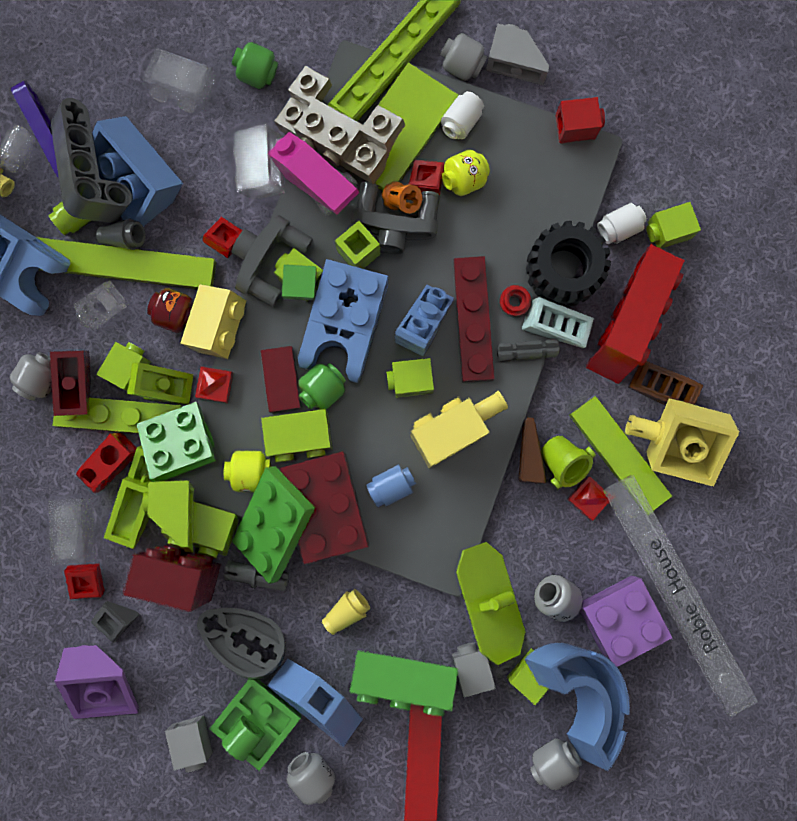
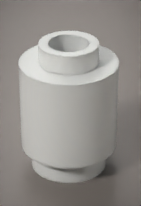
M469 91L459 95L441 118L443 132L452 139H465L482 116V109L484 108L482 100L476 94Z
M629 203L603 216V220L598 222L597 226L600 235L606 240V244L609 245L613 242L618 244L643 231L644 223L647 219L640 206Z

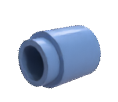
M398 464L373 477L372 482L366 484L374 503L379 507L383 504L388 506L412 494L411 486L415 485L416 482L409 468L402 469Z

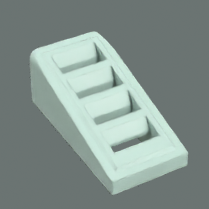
M538 297L531 300V305L524 318L522 330L585 348L594 318ZM541 311H542L543 313H542V317H541V320H540V323H539V318H540ZM551 315H555L553 325L549 327ZM564 318H566V319H567V323H566V326H565V330H564V332H563V331H560V330H561V327H562L563 320H564ZM575 322H580L577 335L573 336L572 332Z

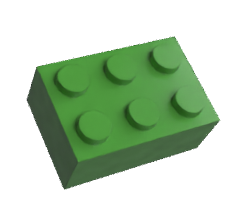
M357 651L350 693L358 694L357 701L378 704V699L383 698L391 700L390 707L410 710L411 704L424 706L423 713L444 716V710L452 711L458 668Z

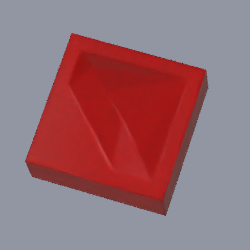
M414 160L409 184L417 186L421 193L423 191H432L440 195L444 162Z
M221 217L203 235V242L229 258L232 254L233 245L243 230Z
M200 367L195 398L228 403L233 372Z
M588 476L567 500L590 521H593L613 497Z
M99 563L68 565L64 570L70 599L102 597L104 594V584Z

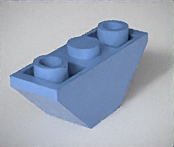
M426 285L397 328L395 343L424 356L454 298L447 295L440 288Z
M289 659L285 661L267 685L342 747L345 746L363 720L344 696L319 676Z

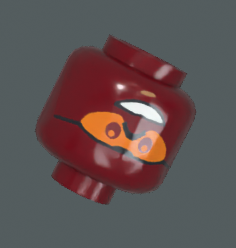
M164 288L159 293L155 292L152 295L148 304L147 314L151 316V321L155 326L174 333H180L186 327L193 306V299L181 292Z

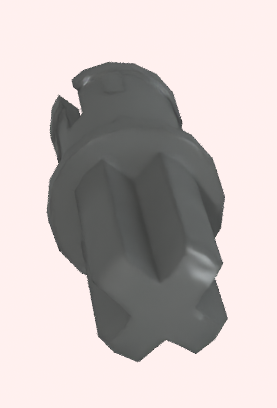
M228 560L224 570L228 572L224 574V580L251 584V588L254 589L257 586L283 591L286 590L289 583V573L283 571L278 582L268 584L253 565L234 562L233 560Z

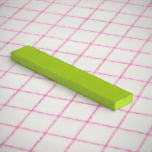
M420 0L329 102L328 106L358 121L460 5L461 0Z
M36 237L70 260V266L67 272H65L67 274L198 289L200 284L213 287L216 260L212 258L138 249L130 250L121 247Z

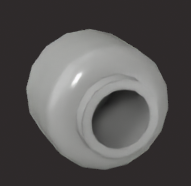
M464 33L457 35L454 40L448 38L440 53L441 56L445 57L443 69L462 81H467L471 77L475 79L487 58L484 55V46Z
M38 352L36 356L31 354L23 355L9 377L13 384V391L32 401L36 398H45L52 389L50 357L41 352Z
M560 575L545 577L539 582L534 594L535 605L539 611L555 621L566 622L572 620L582 607L583 598L577 585Z
M555 738L534 751L532 755L534 765L531 767V772L539 785L545 784L552 790H559L578 778L580 773L579 767L582 765V762L569 741L564 743L562 740Z
M304 752L293 759L288 766L289 773L287 775V784L303 804L311 805L325 802L333 792L332 787L335 783V773L319 753L309 754Z

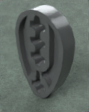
M238 608L209 609L199 616L197 628L205 645L224 666L238 676L249 680L263 679L274 673L283 662L286 652L285 638L279 626L270 618L256 612ZM218 617L217 622L227 632L223 633L220 630L212 629L208 633L207 620L214 621ZM243 632H246L245 637L251 643H255L257 639H260L259 645L263 649L269 650L271 646L275 647L273 652L277 656L276 659H269L266 663H263L264 657L261 653L255 651L252 656L249 655L250 650L244 644H240L236 648V642L233 640L234 635H242Z

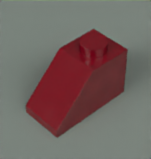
M89 351L50 352L53 415H87L91 387Z

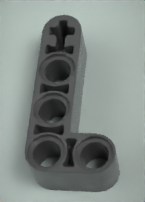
M74 98L63 99L51 121V130L64 209L68 214L79 219L115 223L121 218L131 203V191L121 183L100 179L89 112L86 106L79 100Z

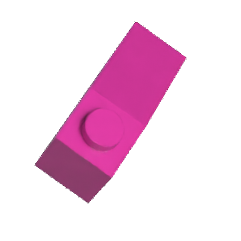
M290 132L279 139L276 145L267 153L288 181L336 215L359 194L358 189L312 147Z

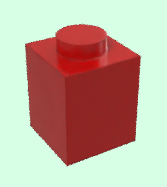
M598 97L561 101L555 114L559 143L596 139L601 128L605 125V112L603 108H599Z

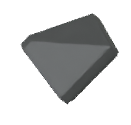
M106 601L91 623L111 642L115 643L140 614L135 610Z

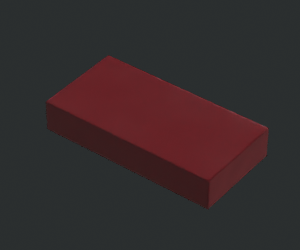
M286 346L261 350L269 412L275 413L301 409L293 347Z

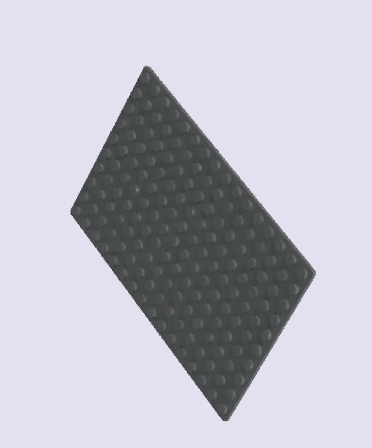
M346 40L342 41L339 44L327 78L332 83V87L327 92L322 103L328 105L375 50ZM412 64L458 95H463L466 91L476 94L484 104L482 116L465 139H452L443 132L441 124L416 160L444 162L445 164L446 160L466 150H474L486 158L490 174L484 187L465 196L456 195L452 190H448L442 182L436 221H438L436 237L427 240H406L404 252L401 254H390L380 251L381 255L364 268L365 270L388 275V288L361 380L358 383L349 381L346 374L348 354L340 347L331 346L324 349L320 353L316 364H332L346 380L343 384L345 387L343 396L326 410L329 418L332 450H325L326 456L342 451L346 454L369 542L368 547L347 552L343 555L458 597L462 595V590L456 572L462 550L476 546L482 540L546 359L545 355L537 359L516 360V358H513L510 361H500L497 352L498 345L501 343L515 345L516 342L538 340L544 343L545 340H552L522 330L526 313L517 317L507 315L500 307V296L507 287L519 285L529 292L531 300L538 298L534 293L537 288L535 285L530 287L528 283L530 275H526V266L528 265L526 261L536 239L539 238L545 229L549 230L551 225L559 223L562 226L564 221L572 220V226H576L578 221L585 223L584 228L587 230L591 226L593 227L622 145V139L617 135L600 130L596 139L559 143L556 115L554 113ZM398 76L357 122L364 125ZM340 165L337 168L334 167L359 192L361 183L368 182ZM413 165L400 182L404 186L409 185ZM286 179L270 221L280 215L289 220L291 226L312 237L313 242L304 256L322 270L324 269L326 259L349 265L337 252L335 240L353 226L351 223L353 209L357 208L359 194L336 215ZM378 189L375 212L411 218L418 217L419 209L415 213L408 214L402 212L399 208L397 210L387 208L382 198L383 191ZM406 199V202L413 203L412 200ZM372 234V236L378 241V235ZM282 241L280 243L277 242L260 270L259 278L282 291L283 284L274 273L276 271L275 265L283 254H289L293 248ZM558 251L551 255V263L554 270L564 278L574 279L580 259L568 251ZM485 256L494 380L462 383L453 260L454 258ZM429 285L442 289L447 295L453 297L454 300L424 356H421L395 343V332L425 286ZM241 293L240 297L246 300L244 315L236 332L234 346L230 351L228 359L216 357L212 367L233 372L228 403L200 399L198 402L204 421L213 437L215 446L213 453L216 461L168 479V481H189L194 488L195 500L241 517L244 516L254 492H235L231 488L230 481H224L225 461L231 462V457L236 451H261L266 459H271V467L276 466L279 471L282 467L316 459L307 458L306 453L294 455L293 461L275 463V457L269 458L265 453L261 420L264 417L321 410L316 406L313 409L308 408L300 399L301 409L270 413L261 350L292 346L299 383L300 378L310 370L299 367L298 356L314 300L306 302L300 299H283L281 293L277 303L272 307L251 294L245 295ZM543 294L540 296V298H543V299H546V298H547V297L544 296ZM354 297L344 299L346 307H349L351 302H357L354 300ZM517 297L509 299L512 306L520 305V300ZM541 311V315H540V318H539V323H540V320H541V317H542V313H543L542 311ZM551 315L549 327H552L555 315ZM430 358L434 386L433 394L396 398L395 390H388L387 371H393L392 362ZM499 391L505 399L508 409L484 421L490 433L433 467L428 468L410 436L411 431L414 430V422L430 413L435 418L442 414L440 410L443 409L442 407L458 397L462 402L470 398L473 405ZM398 464L402 469L408 467L416 482L415 485L411 486L413 493L388 506L383 504L377 507L366 484L372 482L373 477Z

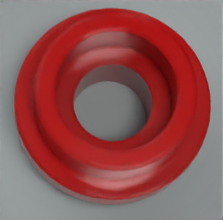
M519 285L507 287L500 296V307L509 316H521L528 311L531 305L529 292ZM517 297L520 300V305L512 306L509 299Z

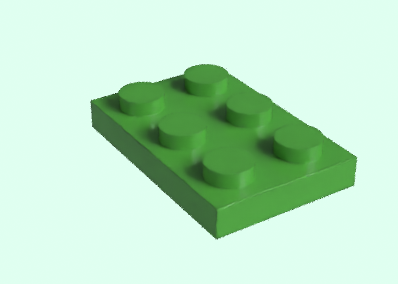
M276 466L265 468L232 542L268 584L279 581L315 507Z

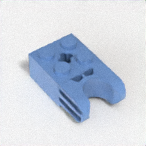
M0 214V297L29 315H44L48 309L49 300L38 291L35 285V274L39 268L50 274L65 273L70 266V260Z
M326 259L298 356L300 368L311 369L316 365L317 359L324 349L337 346L344 349L348 354L346 374L349 381L358 383L361 380L388 288V275ZM354 297V300L357 302H351L350 306L346 307L344 299Z

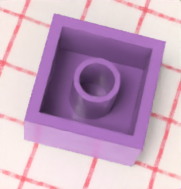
M631 575L582 601L580 609L582 617L602 655L612 661L616 667L672 639L641 578Z

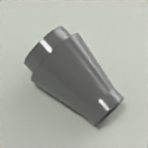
M126 219L108 226L99 227L96 231V238L101 245L135 250L138 246L143 245L145 230L140 222Z

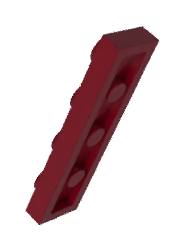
M485 256L454 258L453 267L462 383L493 381L494 368Z

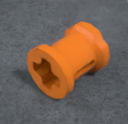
M393 181L383 189L382 198L384 205L389 209L397 210L399 208L402 212L411 214L415 213L422 204V193L417 186L410 184L404 186L400 182ZM391 192H397L398 195H393ZM406 199L412 200L413 203L406 202Z

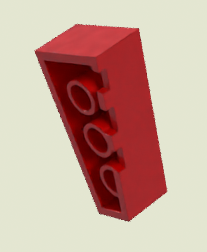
M650 244L640 257L632 273L633 275H631L623 291L626 296L623 295L610 317L615 321L612 320L597 343L601 348L589 359L585 368L619 384L637 365L642 367L651 352V349L647 348L650 340L653 341L657 337L662 327V324L658 322L660 316H664L672 304L673 299L669 297L672 290L675 291L684 276V274L680 273V270L685 260Z

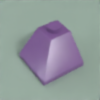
M82 645L63 649L55 683L74 719L138 713L139 707L124 671L98 646Z

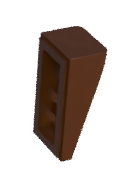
M646 361L642 367L638 365L628 388L665 406L669 398L680 401L679 397L685 388L688 392L683 402L695 405L703 384ZM647 371H650L653 374L647 387L641 385ZM659 377L664 378L659 391H655L654 388ZM673 382L676 386L670 397L666 393Z
M527 417L523 421L518 480L519 482L546 484L536 423L534 418Z

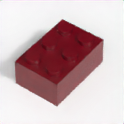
M343 451L280 468L281 473L315 507L298 541L304 564L369 546L346 454Z
M164 545V547L156 546L155 549L147 548L146 552L133 555L123 595L191 612L212 601L221 564L213 562L214 558L199 554L198 552H195V555L182 554L183 549L171 545Z

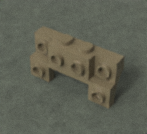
M305 66L288 89L291 99L274 120L275 124L281 132L285 134L290 132L306 142L333 167L337 168L340 165L374 185L385 170L390 151L405 126L403 118L377 105L364 125L322 103L327 92L332 87V83L329 78Z

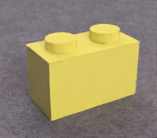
M200 284L180 344L198 353L228 359L235 343L240 320L244 315L246 300L231 290Z

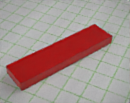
M411 704L409 713L404 821H437L442 716L423 713L424 706Z

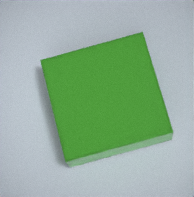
M284 265L283 299L315 300L316 266Z

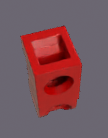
M110 433L79 468L76 476L96 494L103 490L116 475L133 461L137 447L123 433Z

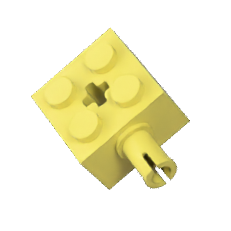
M499 391L473 405L470 398L462 402L458 397L442 407L443 409L440 410L442 414L435 418L430 413L414 422V430L411 431L410 436L428 468H431L489 434L490 432L485 426L484 421L508 409V405Z
M670 398L660 420L655 422L630 415L628 419L631 423L627 422L625 429L626 435L651 440L646 453L652 471L713 487L739 434V430L730 414Z

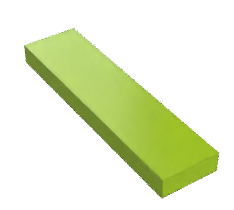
M596 396L569 415L644 515L650 514L672 497Z

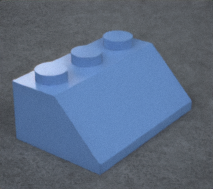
M126 116L97 121L92 136L99 177L103 180L121 183L131 191L132 201L121 218L123 220L133 219L145 226L173 203L183 183Z

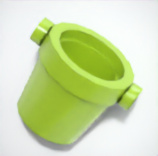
M563 436L553 437L541 450L542 460L555 477L550 480V483L557 490L562 487L574 486L582 481L591 470L593 459L596 457V453L590 447H587L585 450L579 449Z

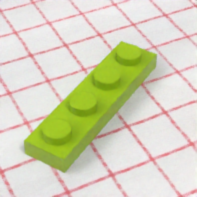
M89 398L87 415L54 416L53 426L139 434L137 423L183 406Z

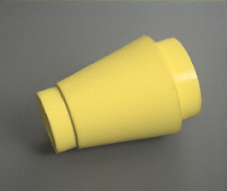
M358 590L346 591L322 620V623L330 634L335 635L337 632L365 618L366 612L370 610V605Z

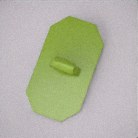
M487 542L462 550L456 573L479 651L493 663L500 665L520 655L525 636V628L502 554Z

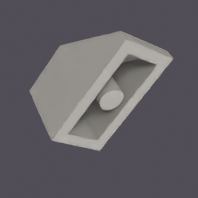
M498 23L486 71L544 85L549 65L528 31L520 29L513 24L503 25Z

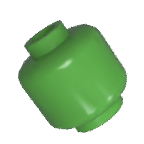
M248 42L243 49H236L231 65L236 67V78L239 81L257 89H262L266 84L271 86L279 63L275 61L273 51L254 42Z
M316 364L300 378L298 385L302 393L298 396L310 409L316 406L318 409L327 410L343 396L345 392L343 384L346 380L332 364Z

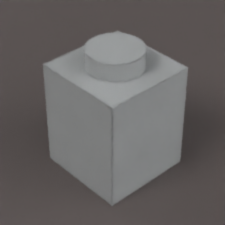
M472 642L458 646V652L452 653L455 668H458L457 676L464 698L496 689L488 659L480 653L476 643Z
M204 715L173 723L165 730L174 771L185 768L186 772H192L205 766V762H207L213 752Z

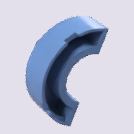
M551 643L534 650L525 658V661L539 685L565 695L571 690H575L577 713L567 736L581 759L608 771L617 759L626 738L627 732L622 730L624 715H630L629 696L622 674L607 657L570 644Z

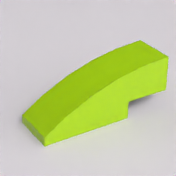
M142 446L137 447L128 476L122 479L104 535V539L131 549L136 547L150 518L147 512L143 511L142 505L143 493L148 492V482H152L149 478Z

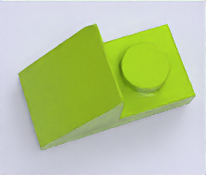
M133 362L127 394L144 397L143 399L189 405L194 374Z

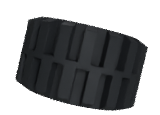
M571 220L564 221L562 226L559 223L551 225L549 230L545 229L540 234L526 261L528 262L526 275H530L528 283L530 287L535 285L537 289L534 293L538 297L543 294L547 297L546 300L556 301L561 306L569 303L570 307L576 306L580 301L585 302L601 287L608 276L606 272L611 268V261L607 260L611 253L609 247L603 248V244L606 242L604 237L600 236L597 238L594 235L597 231L591 226L587 230L584 228L585 223L579 221L576 226H572ZM558 251H568L575 254L582 262L583 276L577 279H568L560 276L552 266L551 255Z

